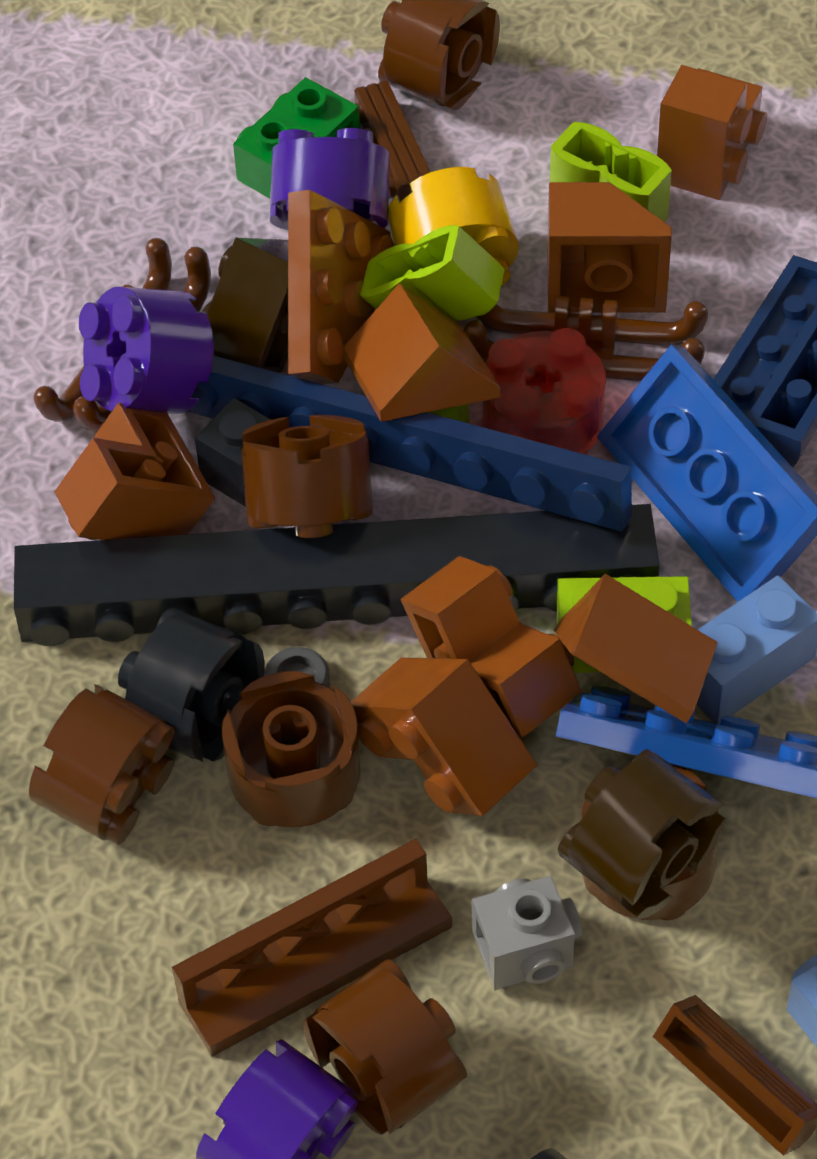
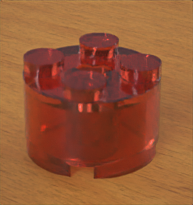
M563 328L555 332L537 331L525 333L511 339L498 340L491 346L489 358L485 364L500 386V397L482 401V426L487 429L587 455L588 450L599 440L597 436L604 426L606 374L600 358L586 345L584 336L576 330Z

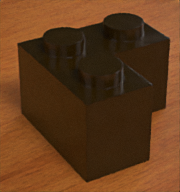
M235 237L233 245L225 251L218 267L220 280L213 299L202 310V312H206L212 328L213 355L281 373L288 358V240Z

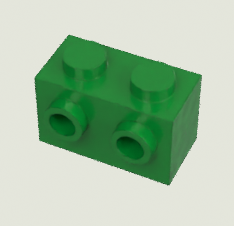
M305 77L288 93L279 96L272 108L255 124L246 127L238 135L233 143L237 180L270 199L272 149L279 144V132L288 129H301L313 132L314 137H337V131L340 129L360 128L359 106Z

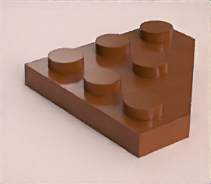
M312 190L288 192V374L324 385L339 383L348 367L343 356L344 345L376 310L360 296L368 262L379 253L395 245L390 231Z

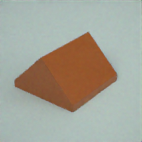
M400 283L344 345V359L381 422L500 397L499 384L460 324Z
M604 574L562 617L554 629V632L573 656L685 723L688 722L695 710L718 643L607 574Z

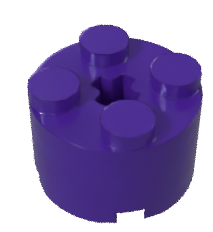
M288 129L279 132V144L272 149L271 224L280 229L288 230V192L312 190L371 222L375 221L383 228L387 227L389 151L380 145L372 143L373 133L366 129H340L337 131V137H314L313 132L301 129Z
M119 286L107 290L96 303H86L81 309L78 323L80 333L84 338V369L80 377V389L83 397L87 401H97L103 408L109 411H113L118 402L123 403L126 408L167 412L168 414H182L193 408L199 398L190 397L198 382H208L214 353L212 328L206 312H196L190 302L197 299L190 293L183 291Z
M280 1039L276 1041V1055L265 1049L251 1063L229 1091L215 1113L223 1119L225 1126L216 1141L204 1133L197 1148L196 1159H316L320 1153L329 1159H333L355 1128L356 1124L350 1118L358 1105V1101L353 1098V1089L286 1041Z

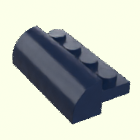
M795 255L792 256L713 379L792 468L797 464L817 431V262Z

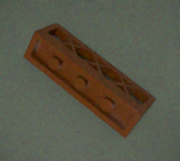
M414 839L172 966L178 1002L211 1057L358 979L386 959L393 960L452 928L451 914L428 882L426 852L418 840Z

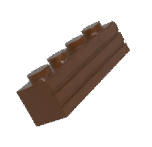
M385 80L378 84L374 83L367 85V87L356 88L354 90L355 104L359 106V120L363 126L362 129L371 131L373 133L372 143L384 147L390 153L389 199L397 195L400 203L412 193L410 183L431 172L388 80Z
M697 995L676 1002L671 1006L652 1037L783 1156L800 1148L817 1128V1103Z

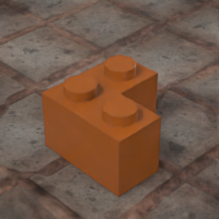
M680 66L660 105L657 156L666 162L672 170L670 186L720 200L729 182L739 184L748 160L746 148L748 144L756 146L759 144L767 123V112L760 111L763 86L700 68Z
M120 402L115 406L54 491L68 517V522L78 537L89 540L189 534L215 500V496L168 413L126 408Z
M458 556L400 600L426 657L468 659L517 735L525 737L582 692L572 669L574 657L557 635L546 634L523 625L519 621L510 600L513 596L511 585L497 568Z
M401 657L351 701L357 723L359 724L357 726L358 737L372 753L380 757L414 760L426 778L424 788L428 796L439 808L446 812L484 816L538 766L468 659Z

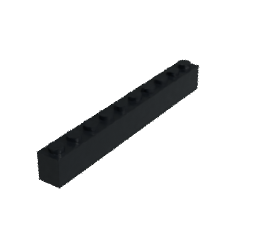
M651 504L632 505V517L622 532L549 511H531L335 524L331 534L317 538L298 537L295 535L294 527L18 545L14 549V613L21 642L34 641L43 646H57L65 643L68 639L99 637L104 641L119 642L130 638L133 634L153 633L162 614L170 608L188 613L235 633H250L261 626L291 624L300 629H312L321 626L327 621L355 620L361 624L374 625L386 621L389 617L408 616L400 599L458 556L497 568L511 585L513 596L510 600L514 610L547 607L557 612L558 579L601 578L604 574L612 578L659 577L660 564Z

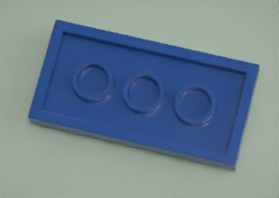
M673 344L669 346L596 436L619 464L631 467V478L737 602L777 575L781 578L817 536L816 493L684 347Z
M592 686L590 694L581 692L561 710L556 731L557 737L632 755H638L643 750L649 749L670 764L817 798V736L788 731L784 740L759 734L760 725L758 723L738 717L722 716L720 724L695 719V710L688 722L685 723L656 705L655 709L631 704L629 703L631 696L629 693L604 686Z

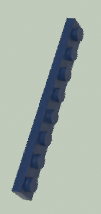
M214 355L208 382H198L190 397L199 398V400L187 412L212 419L233 398L271 420L289 417L290 428L310 426L309 415H335L353 418L365 425L371 463L621 532L632 517L631 467L431 413H422L381 422L364 395Z

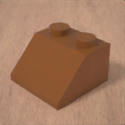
M549 182L547 239L548 312L555 313L556 297L564 296L569 297L570 313H579L581 298L593 299V313H602L605 300L618 301L617 313H666L672 241L671 226L610 182Z

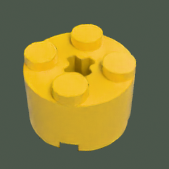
M450 167L425 174L411 182L412 193L400 203L397 195L390 202L388 207V223L395 246L414 244L420 238L438 228L457 225L505 268L502 285L510 279L509 267L518 255L519 242L500 184L491 174H489V180L478 177L475 168Z

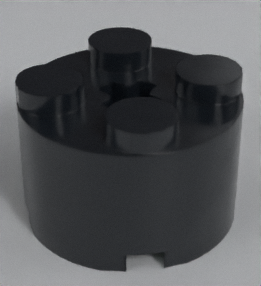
M170 608L162 614L156 629L149 636L141 651H132L126 656L119 669L118 685L126 690L125 699L166 720L165 723L174 728V736L168 749L203 762V758L214 762L225 756L222 737V725L228 709L230 713L241 699V691L253 681L264 677V654L259 644L248 640L242 635L188 613Z

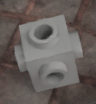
M551 875L533 881L529 879H516L505 883L496 892L472 898V933L494 991L525 981L531 984L544 983L558 977L565 969L573 967L574 941L582 937V926L573 900L570 897L561 900Z

